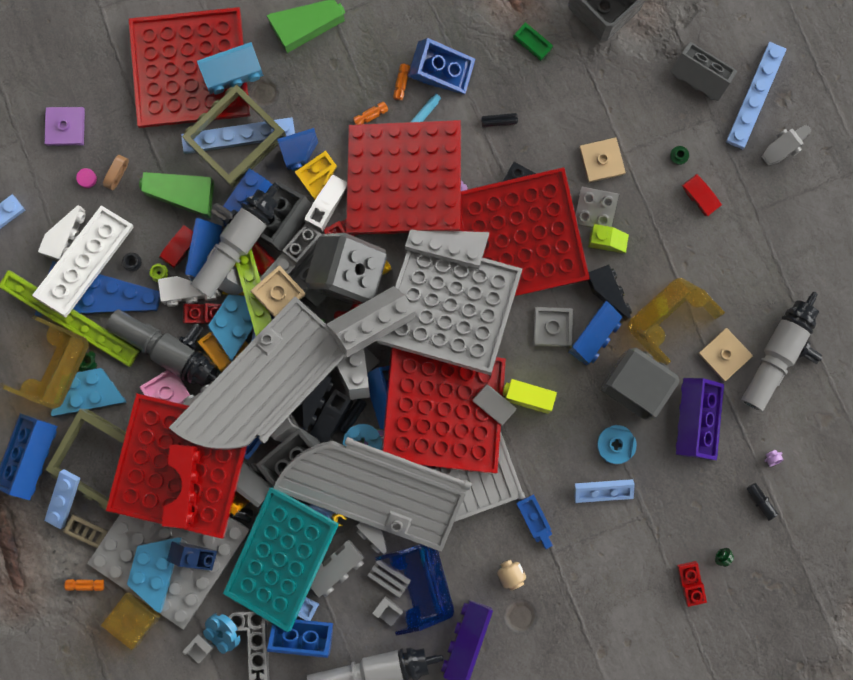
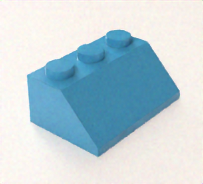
M252 42L197 61L210 94H220L224 92V89L234 87L236 84L240 87L242 83L247 81L254 82L264 76Z

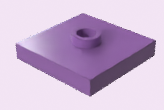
M46 107L45 145H84L85 109L83 107Z

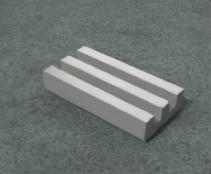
M380 559L376 561L367 575L399 598L411 581ZM380 565L385 570H387L388 572H390L391 574L405 582L404 585H402L401 583H399L394 578H392L391 576H389L377 567ZM374 572L378 573L383 578H385L386 580L400 588V591L392 585H390L389 583H387L386 581H384L383 579H381L380 577H378L377 575H375Z

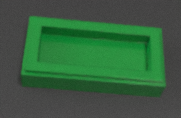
M526 22L513 35L517 42L540 61L553 48L549 41Z

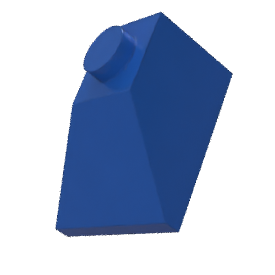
M314 128L277 139L286 167L292 171H297L307 164L318 144Z

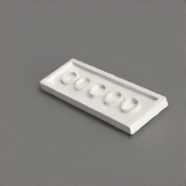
M100 206L34 292L33 298L66 318L132 231L133 225L105 207Z

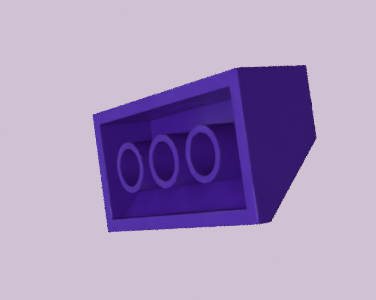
M683 378L676 455L717 460L724 384L704 378Z
M472 600L463 604L460 613L463 615L461 623L457 622L454 633L457 634L456 639L450 642L447 651L450 653L448 661L444 660L441 672H444L443 678L447 680H470L493 613L491 607Z

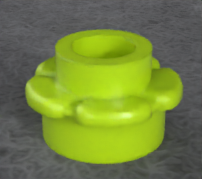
M155 264L150 269V277H152L153 281L158 282V279L168 277V269L165 265Z

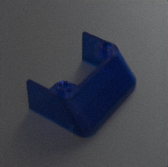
M417 544L375 557L376 561L389 558L392 568L397 571L403 569L404 576L411 580L407 587L413 608L408 609L405 615L407 627L396 631V636L421 631L453 617L454 606L438 550Z

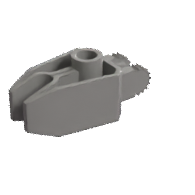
M804 125L796 131L793 129L789 131L787 129L783 130L777 135L778 139L765 150L761 156L762 159L769 166L781 162L790 154L795 156L802 151L801 146L804 144L802 141L811 134L810 127Z

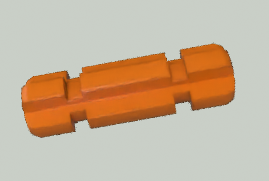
M408 64L400 65L395 86L396 90H394L393 98L396 100H403L410 71Z
M381 102L377 104V107L374 106L363 112L361 116L357 115L354 117L355 125H361L364 122L368 123L379 117V114L388 112L386 103Z
M68 579L65 581V590L68 591L104 590V580L75 581L74 579Z

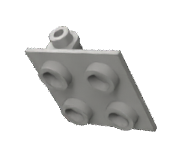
M582 187L575 214L577 224L593 227L594 224L612 227L619 194Z

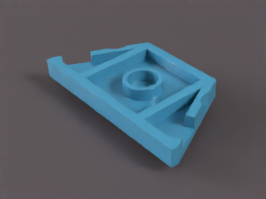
M228 294L209 323L208 329L215 336L218 344L223 348L231 362L253 330V324L245 296Z
M102 368L67 374L62 377L51 416L56 417L76 413L80 409L91 410L126 403V399L120 394L115 384L109 379Z
M181 537L139 545L136 549L127 585L158 613L162 612L175 565L167 561L171 542H181Z

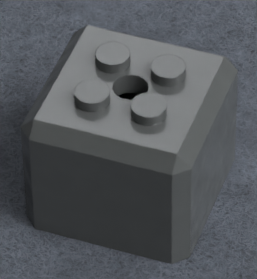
M569 0L568 8L600 41H608L641 10L645 0ZM606 3L609 9L606 11L601 10L599 5Z
M347 233L323 234L319 236L305 282L306 286L310 290L347 304H363L377 294L387 253L385 249ZM357 264L360 265L358 275L355 272V266Z
M631 348L621 355L599 389L642 419L649 421L658 416L678 386L679 378L678 375L669 370L670 368L667 365L654 360L653 356L648 352H642L638 348Z

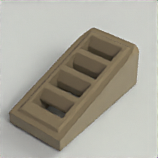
M75 514L71 515L63 530V533L95 548H98L108 532ZM75 521H77L79 523L75 531L73 532L71 531V528L74 525ZM82 524L86 525L82 535H79L78 532ZM89 528H92L93 531L88 539L85 538ZM96 532H101L96 542L92 541Z

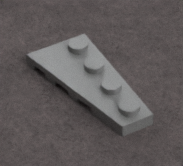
M410 230L405 250L479 269L489 232Z

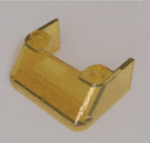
M683 278L673 280L628 322V329L657 362H662L665 365L672 361L659 348L666 337L664 330L659 325L686 300L693 307L700 308L703 306L715 320L725 313L705 290Z
M33 315L31 319L49 326L46 339L50 344L57 346L41 382L35 379H27L22 383L20 390L2 382L0 387L55 409L63 404L88 350L89 343L83 336Z

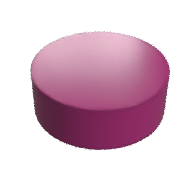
M84 168L77 173L76 180L82 187L91 188L96 184L97 176L91 169Z

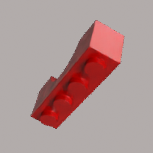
M171 444L169 446L168 465L179 473L182 488L176 500L163 506V527L190 528V524L194 522V512H192V504L196 502L194 483L198 481L196 463L200 461V451H198L196 446Z

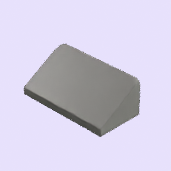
M488 384L484 385L472 400L501 425L517 409Z

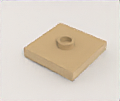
M617 138L585 144L579 147L588 183L625 175L626 172Z
M280 265L250 291L274 318L294 297L300 300L306 295Z
M725 328L698 353L723 382L728 380L753 357L728 328Z

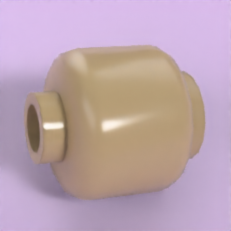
M510 559L500 564L502 568L498 570L497 575L504 588H509L512 591L524 585L523 581H525L526 575L519 562L512 563Z

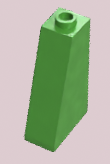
M326 0L267 15V18L288 53L344 22L345 10L341 3L337 4L335 0Z
M143 172V178H140L139 188L146 196L205 218H211L214 180L212 177Z

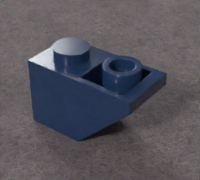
M172 541L167 561L179 567L212 571L217 551L188 543Z

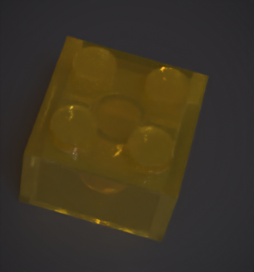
M128 592L125 593L101 626L129 649L133 650L139 646L162 615Z

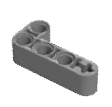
M246 610L232 613L229 616L232 621L234 616H240L242 619L241 626H236L237 631L247 630L249 680H255L259 674L258 671L254 672V670L261 669L264 670L260 672V679L269 680L267 620L261 617L262 623L256 625L252 620L256 614L253 611ZM254 635L262 637L263 642L261 645L254 643ZM255 655L262 656L264 660L262 665H257L254 662Z

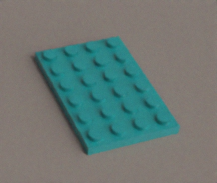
M270 487L223 594L284 631L289 632L296 621L339 523L287 494L273 489L274 487Z

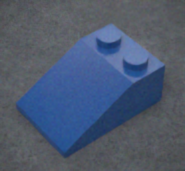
M426 38L418 41L408 77L428 85L466 94L475 58Z

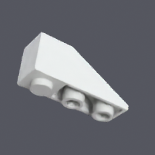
M332 175L304 219L305 224L308 223L316 230L323 232L347 189V182Z
M77 205L44 235L38 252L59 261L77 238L79 225L85 219V210Z
M178 276L158 279L161 302L165 305L167 304L168 307L177 306L179 302L185 301L186 304L197 303L198 299H205V301L216 300V297L221 296V293L216 290L214 295L209 298L190 285L192 282Z

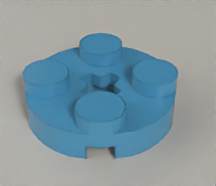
M357 424L349 428L343 439V445H345L347 437L355 441H361V438H365L368 446L379 450L382 449V439L379 432L368 424Z
M613 425L604 429L597 440V449L600 457L611 464H622L628 461L635 454L637 447L633 434L628 428L621 425ZM618 439L622 447L614 450V446L611 444Z
M215 613L206 620V629L203 631L206 639L211 640L219 652L225 654L239 645L240 635L237 637L235 632L238 629L229 617L224 614L218 616Z

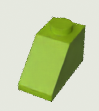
M594 224L591 228L588 247L626 253L629 234L613 227Z

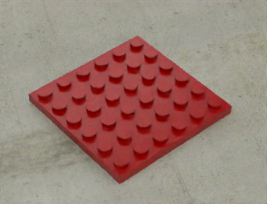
M240 7L129 18L137 126L145 128L198 122L199 116L207 113L215 101L221 100L229 88L224 89V92L220 94H210L197 61L244 45ZM247 82L242 83L240 88L249 96ZM238 96L214 120L250 117V106Z
M461 120L349 125L347 234L409 233L410 230L461 231Z
M565 167L461 191V231L489 232L483 258L522 268L515 296L590 280Z
M391 347L382 451L422 466L497 474L501 424L472 400L486 384L503 396L506 358L496 357L492 373L488 375Z
M136 393L106 511L162 524L163 506L176 500L182 488L179 473L168 465L170 444L196 446L198 451H200V461L196 463L198 481L194 483V491H196V502L192 504L194 522L190 524V528L179 529L224 539L247 446L237 449H211L193 444L178 436L169 428L189 407L188 405Z

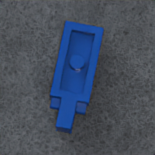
M534 494L517 502L516 504L536 542L541 541L545 549L552 547L553 545L549 539V536L552 535L551 528Z

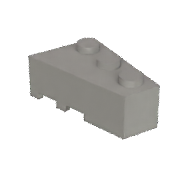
M363 348L349 357L345 356L334 367L351 400L370 397Z
M351 540L346 541L320 565L310 588L319 598L322 595L327 597L334 590L332 586L336 582L341 584L349 577L347 573L352 568L356 571L364 564L362 561L365 558Z

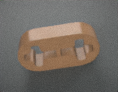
M121 155L116 156L104 178V187L110 190H114L117 187L128 166V158Z

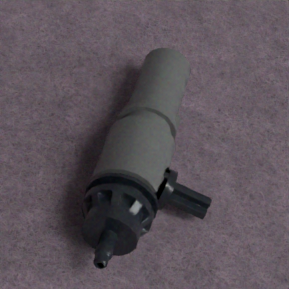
M119 309L109 318L106 325L107 331L142 350V354H149L151 361L182 378V380H188L191 384H199L204 387L218 377L215 375L218 366L211 363L209 357L205 354L203 355L201 351L194 353V350L197 348L195 342L204 330L199 324L194 323L185 337L181 336L177 339L169 333L161 334L159 329L148 323L144 324Z

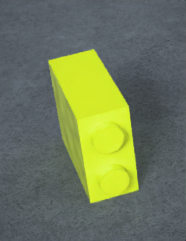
M511 379L509 383L506 382L503 390V396L510 403L547 414L552 411L557 395L555 391Z

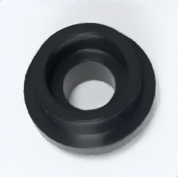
M128 253L123 257L122 264L126 270L134 272L141 267L142 259L136 253ZM134 259L136 262L131 266L130 261Z

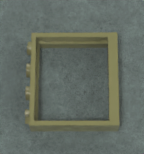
M236 84L225 92V96L221 100L215 101L207 113L200 115L197 120L198 122L188 127L182 136L185 142L222 179L234 188L244 177L248 169L252 170L279 144L277 139L286 137V133ZM240 96L274 131L228 175L193 139Z
M80 409L47 466L46 471L50 472V476L57 480L59 472L62 471L59 466L85 421L121 443H124L126 431L89 409ZM79 481L77 490L81 491L85 498L89 500L94 499L99 502V506L106 510L109 498Z

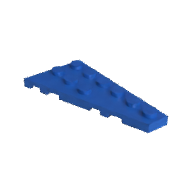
M52 261L49 273L57 264V262ZM98 274L73 309L80 314L115 312L118 309L123 312L157 311L161 300L160 291ZM36 310V316H44L42 313Z

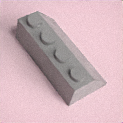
M393 286L327 323L326 326L345 356L349 357L412 321L415 317V310L406 296Z

